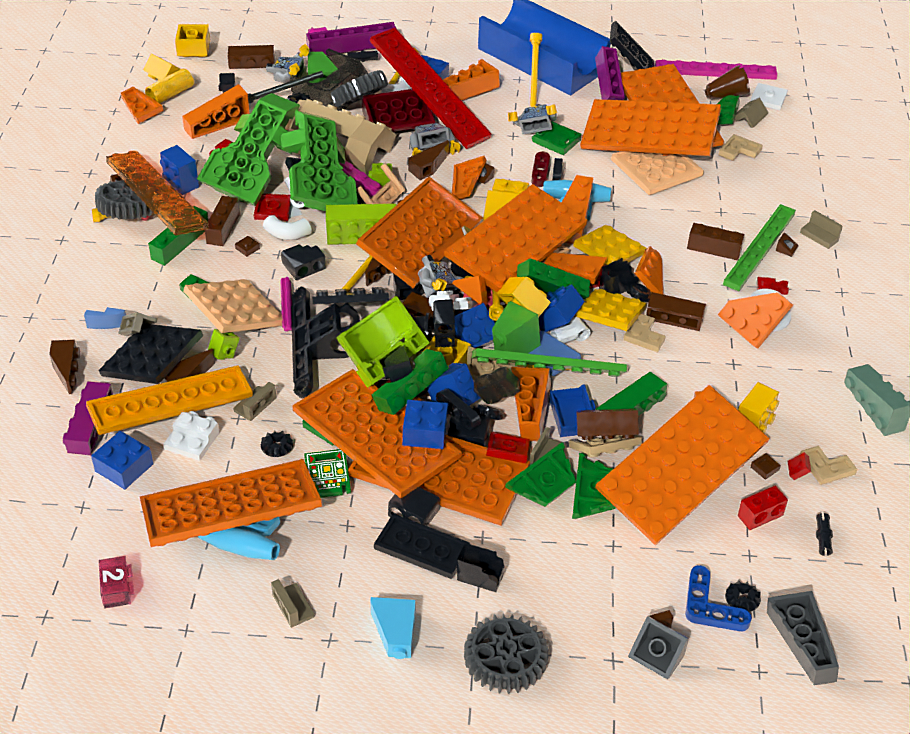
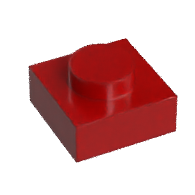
M805 452L787 461L789 476L793 480L811 472L810 459Z

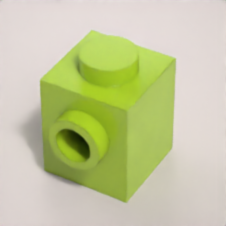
M372 163V170H369V178L378 182L383 187L390 181L380 167L384 163ZM386 163L392 171V163Z
M214 329L208 350L212 348L214 357L220 360L233 358L240 338L233 332L221 333L218 329Z

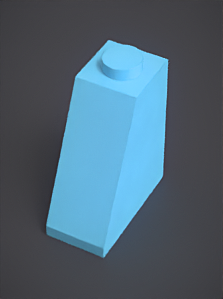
M371 597V615L388 657L396 659L411 658L416 600Z

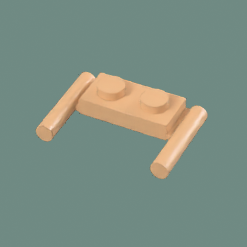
M386 163L380 167L390 181L370 198L361 186L356 188L357 193L366 204H391L406 190Z

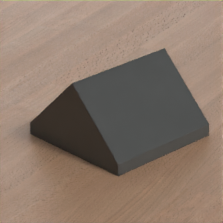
M647 616L628 657L662 677L669 679L684 658L689 638Z

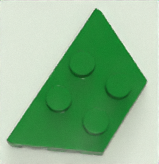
M562 442L508 481L505 487L541 506L546 507L576 483L574 474L570 469L569 459H566L564 453V444Z
M579 453L572 519L616 508L595 488L596 484L613 469L605 467L604 464L598 461L595 463L589 461L583 453Z

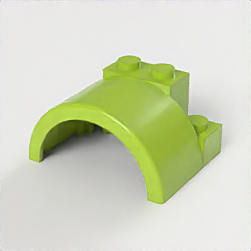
M397 296L337 336L338 342L357 367L358 371L356 372L367 388L385 376L382 369L386 367L384 360L399 347L404 346L408 358H410L429 344V341Z

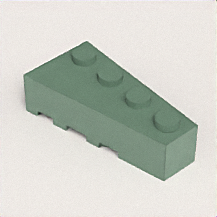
M869 364L848 369L844 380L845 386L852 392L856 401L861 404L866 414L873 420L877 429L884 436L905 431L910 418V401L904 399L905 395L900 391L896 392L893 390V385L889 381L884 382L883 376Z

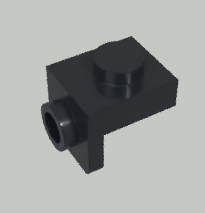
M235 73L219 74V91L224 93L236 86Z

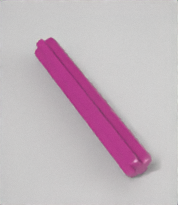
M285 277L280 280L281 312L283 319L282 328L288 332L289 330L292 331L291 280H289V277Z

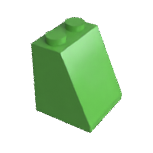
M510 301L492 328L494 350L528 354L541 345L538 314Z

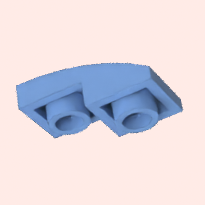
M107 307L105 312L86 310L84 318L87 328L112 329L120 327L122 317L126 313L124 309Z

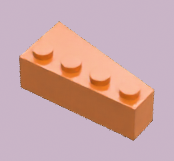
M481 59L477 65L471 64L469 69H462L458 71V75H451L443 79V81L460 100H466L469 97L498 88L499 70Z
M238 84L183 115L184 130L194 139L236 125L241 115L250 114L248 93Z
M576 175L561 203L587 219L594 177ZM585 226L565 243L574 244V240L583 236Z
M511 367L520 437L530 439V441H538L543 432L551 388L550 369Z

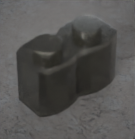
M508 367L498 368L491 374L481 375L474 380V392L486 404L497 403L502 398L514 396L520 391V380Z

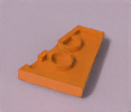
M135 87L121 92L122 100L138 124L163 111L161 104Z
M485 156L454 165L452 194L455 197L464 199L470 196L487 161Z
M649 246L645 249L634 274L651 292L663 294L662 258L657 250Z
M552 252L544 264L590 280L591 284H595L602 271V267L607 263V257Z

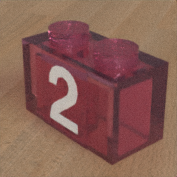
M126 556L99 560L100 595L104 609L131 604V595H134L133 581H129V577H133L132 564H127Z

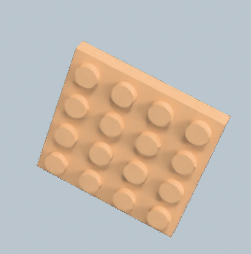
M620 151L612 154L611 160L648 195L703 176L704 171L684 154L663 156L661 153Z
M247 279L185 285L184 293L221 333L282 326V315Z

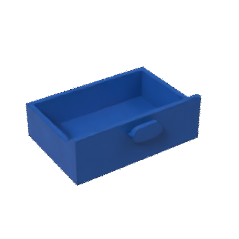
M585 384L579 388L550 391L549 402L560 437L576 436L577 411L595 410L594 401L589 400Z

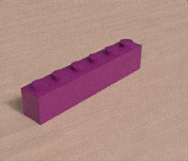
M394 22L306 33V44L309 52H324L325 55L376 49L370 42L371 36L396 28Z

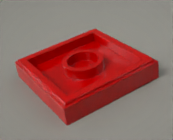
M262 194L255 206L254 220H265L267 217L275 215L281 221H288L291 195Z
M491 432L486 456L526 464L530 439Z

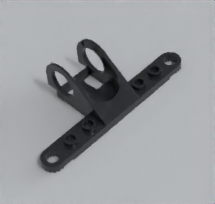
M300 286L291 295L293 391L299 398L303 399L313 390L312 360L349 358L345 351L333 349L330 343L341 333L360 322V316L349 303H345L341 307L334 303L311 318L310 292ZM340 312L352 316L353 321L350 325L341 327Z

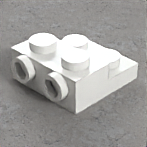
M437 291V295L429 296V306L432 307V311L435 300L452 299L454 310L471 309L478 306L477 302L472 301L470 297L459 298V294H453V291Z
M194 411L182 412L173 423V431L163 446L165 450L200 461L219 434L218 422L212 417H206V419L199 417Z

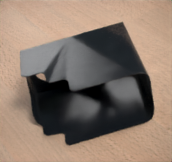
M298 244L281 252L282 264L296 281L326 269L325 255L316 245L313 247L309 245L302 247Z
M623 258L602 267L599 289H604L612 294H622L626 292L625 286L627 283H638L639 278L637 276L634 277L632 267L627 264L628 261H623Z
M452 299L435 300L433 302L435 347H455L456 332L454 303ZM442 325H449L452 330L444 334L440 333L438 328Z
M451 416L448 435L485 447L489 434L490 417L479 416L481 420L480 426L473 430H468Z
M417 487L403 498H399L394 494L388 502V516L391 517L394 513L391 512L392 508H396L402 513L404 518L409 519L408 517L413 516L422 525L428 526L440 510V498L420 487Z
M465 544L457 558V581L497 592L504 574L503 559L497 556L496 551ZM489 575H493L498 579L497 585V582L489 579Z

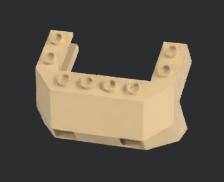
M306 99L298 101L297 104H300L298 111L327 117L335 121L336 135L348 139L344 147L345 161L351 163L367 176L377 149L381 148L390 153L396 134L391 131L392 128L387 127L385 124L379 122L376 124L365 120V116L360 114L353 116L351 115L352 112L344 109L338 111L337 107L329 104L327 107L322 106L323 103L317 100ZM295 117L293 120L289 119L285 130L288 132L298 130L299 126H296Z

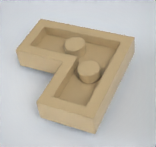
M733 134L721 147L719 155L730 160H734L739 153L755 158L761 152L763 145Z
M641 314L626 331L623 340L659 352L665 341V335L651 331L655 318Z
M819 446L802 450L800 453L805 452L809 456L811 473L820 485L856 475L858 470L847 455L829 460Z

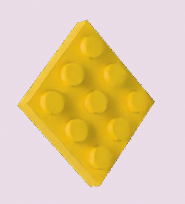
M604 225L574 240L573 244L575 248L589 256L607 257L606 265L621 258L629 263L642 256L646 249L639 242L630 239L609 225Z
M595 289L584 300L585 302L577 311L575 317L628 331L638 319V316L646 309V303L636 298L624 297L621 294H612L604 289Z

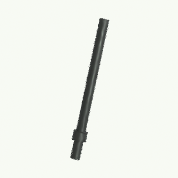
M323 71L254 94L249 93L248 103H252L254 100L270 93L274 94L324 77Z

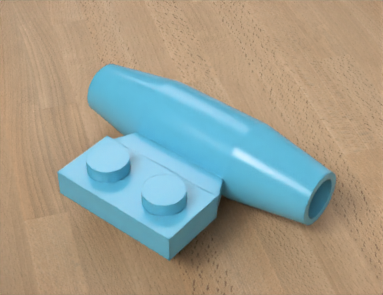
M544 181L543 191L554 198L560 199L558 201L562 202L573 181ZM593 183L587 220L590 221L592 202L610 201V187Z
M276 517L269 521L263 520L248 526L242 525L213 532L206 536H198V538L218 549L254 559L275 560L279 555L280 545L265 536L272 534L279 526L280 519Z

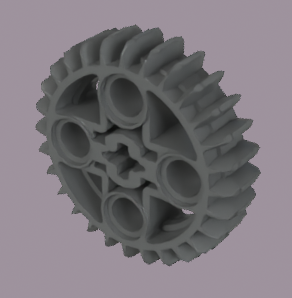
M377 70L341 85L331 92V97L336 107H343L362 100V96L379 92L388 85V81L384 72Z
M122 179L121 181L115 180V182L109 181L108 184L100 185L95 192V205L98 212L106 215V217L111 216L112 219L133 220L135 218L140 219L141 217L146 218L147 215L151 216L152 213H155L160 204L157 188L153 187L152 184H148V182L143 183L142 180Z
M504 613L501 618H497L494 614L491 621L487 617L484 624L478 621L477 628L472 627L471 633L467 635V641L464 644L465 666L469 668V675H474L475 682L481 680V687L488 684L490 691L495 687L498 688L499 694L502 689H506L508 694H510L511 689H515L519 693L521 686L527 690L528 684L534 686L536 679L540 680L542 673H545L548 663L547 642L543 638V632H537V625L530 627V620L524 623L522 622V616L517 620L514 619L513 614L510 618H505ZM484 639H489L488 643H481ZM533 662L530 667L524 669V664Z

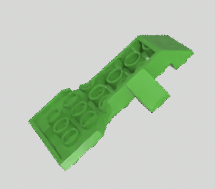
M273 93L260 98L251 114L241 115L234 128L235 131L240 132L236 141L229 144L228 147L213 150L197 180L213 187L222 194L238 198L243 203L245 201L256 206L272 178L267 159L275 146L282 150L281 135L288 132L285 130L289 119L293 120L295 117V111L299 109L300 104Z
M296 110L295 123L296 126H299V129L281 135L282 150L294 153L301 152V161L293 165L289 170L291 200L304 202V207L326 211V205L357 204L356 182L351 176L348 177L342 171L343 167L339 164H345L346 162L345 149L336 136L335 121L327 117Z

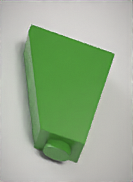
M309 52L308 75L323 71L324 77L309 81V86L340 85L339 69L324 52Z

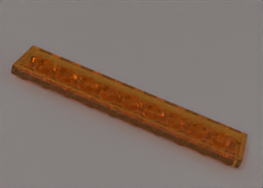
M128 151V153L123 154L114 153L111 156H106V163L175 236L208 229V222L138 151Z

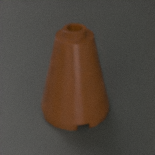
M740 65L735 66L707 84L705 89L706 97L713 100L722 99L728 95H748L750 88L747 89L749 80L745 70L740 68Z

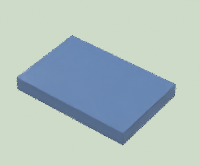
M543 330L540 331L541 345L528 353L581 359V354ZM546 366V368L550 369L551 376L561 372L553 370V367Z

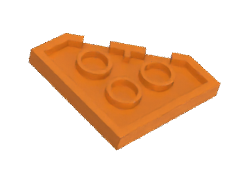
M776 292L729 300L718 316L758 349L793 304Z

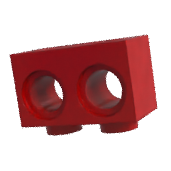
M775 485L741 500L737 516L749 530H752L784 516L788 499Z

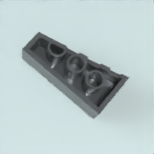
M806 591L769 597L767 614L813 685L837 682L839 665L813 592Z

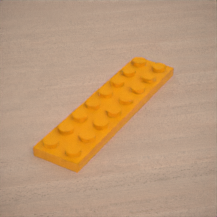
M239 365L89 400L86 401V407L98 434L102 435L178 416L182 412L188 413L189 411H198L252 397L253 391Z

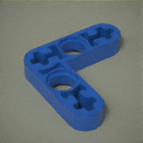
M701 565L694 566L689 576L685 611L687 620L695 624L734 631H746L751 623V614L742 608L708 603L710 571ZM698 575H702L701 583H697ZM700 591L704 596L695 597L692 592ZM718 612L721 613L724 616V618L718 620L714 618L712 614Z

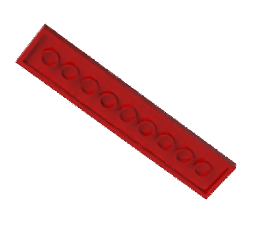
M396 28L371 36L370 42L442 123L450 128L452 134L466 149L490 139L492 134Z

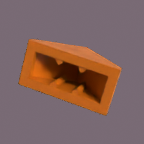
M474 276L452 282L453 285L478 304L484 303L485 306L488 305L486 284L483 277Z

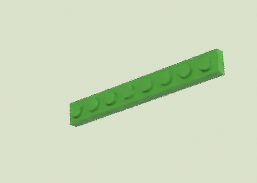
M782 204L778 206L726 276L723 282L724 286L737 291L742 289L794 217L795 209Z
M480 348L472 351V359H477L479 363H489V360L496 361L498 365H508L509 362L515 363L517 367H527L528 364L534 365V368L553 367L555 371H564V368L571 369V372L583 373V370L590 371L592 375H601V372L608 373V376L619 377L620 374L625 373L627 370V364Z

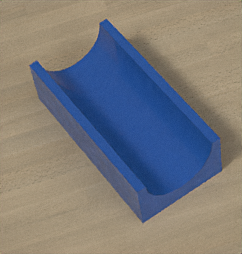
M513 0L512 8L502 24L485 16L479 17L478 49L530 76L532 74L533 51L530 34L541 33L542 42L539 45L537 79L570 96L598 78L595 57L602 46L611 47L610 38L530 0Z

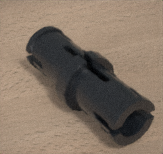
M361 50V52H347L348 62L378 60V51Z
M822 513L816 515L818 528L816 538L819 541V554L825 556L824 550L826 548L827 556L833 553L831 542L833 531L830 529V515L824 513L823 521Z

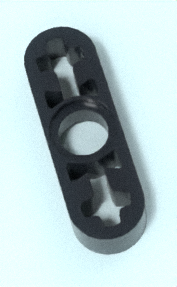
M446 388L436 394L437 402L448 403L447 413L466 429L473 430L480 426L481 420L478 413L452 391Z

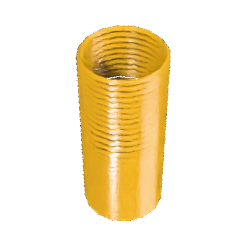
M183 68L146 87L145 94L160 104L192 87L194 80L191 73Z

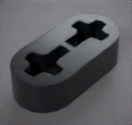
M562 158L554 159L552 181L561 180Z

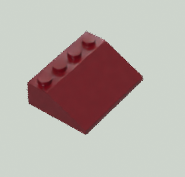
M413 89L362 96V112L366 117L365 120L375 124L377 122L385 124L387 127L392 128V132L435 123L431 109Z

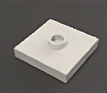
M758 83L750 101L760 97L765 107L781 110L788 90Z

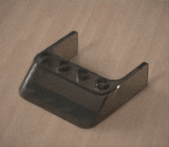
M329 48L326 50V56L338 69L319 83L306 82L291 88L293 93L297 94L299 92L310 95L312 101L322 102L326 107L328 104L335 106L331 97L333 90L355 78L368 74V71L359 60ZM292 75L290 77V81L298 79L299 77ZM346 105L339 108L337 107V110L341 111L342 109H346L350 105Z

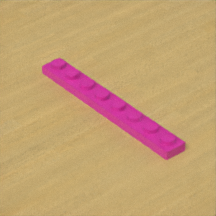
M665 59L656 60L655 67L674 64L681 75L720 77L735 66L740 65V68L745 70L748 78L777 79L776 66L686 62L681 60L667 61Z

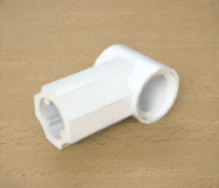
M575 317L567 325L551 330L550 335L562 343L575 339L581 342L590 336L591 331L581 318Z

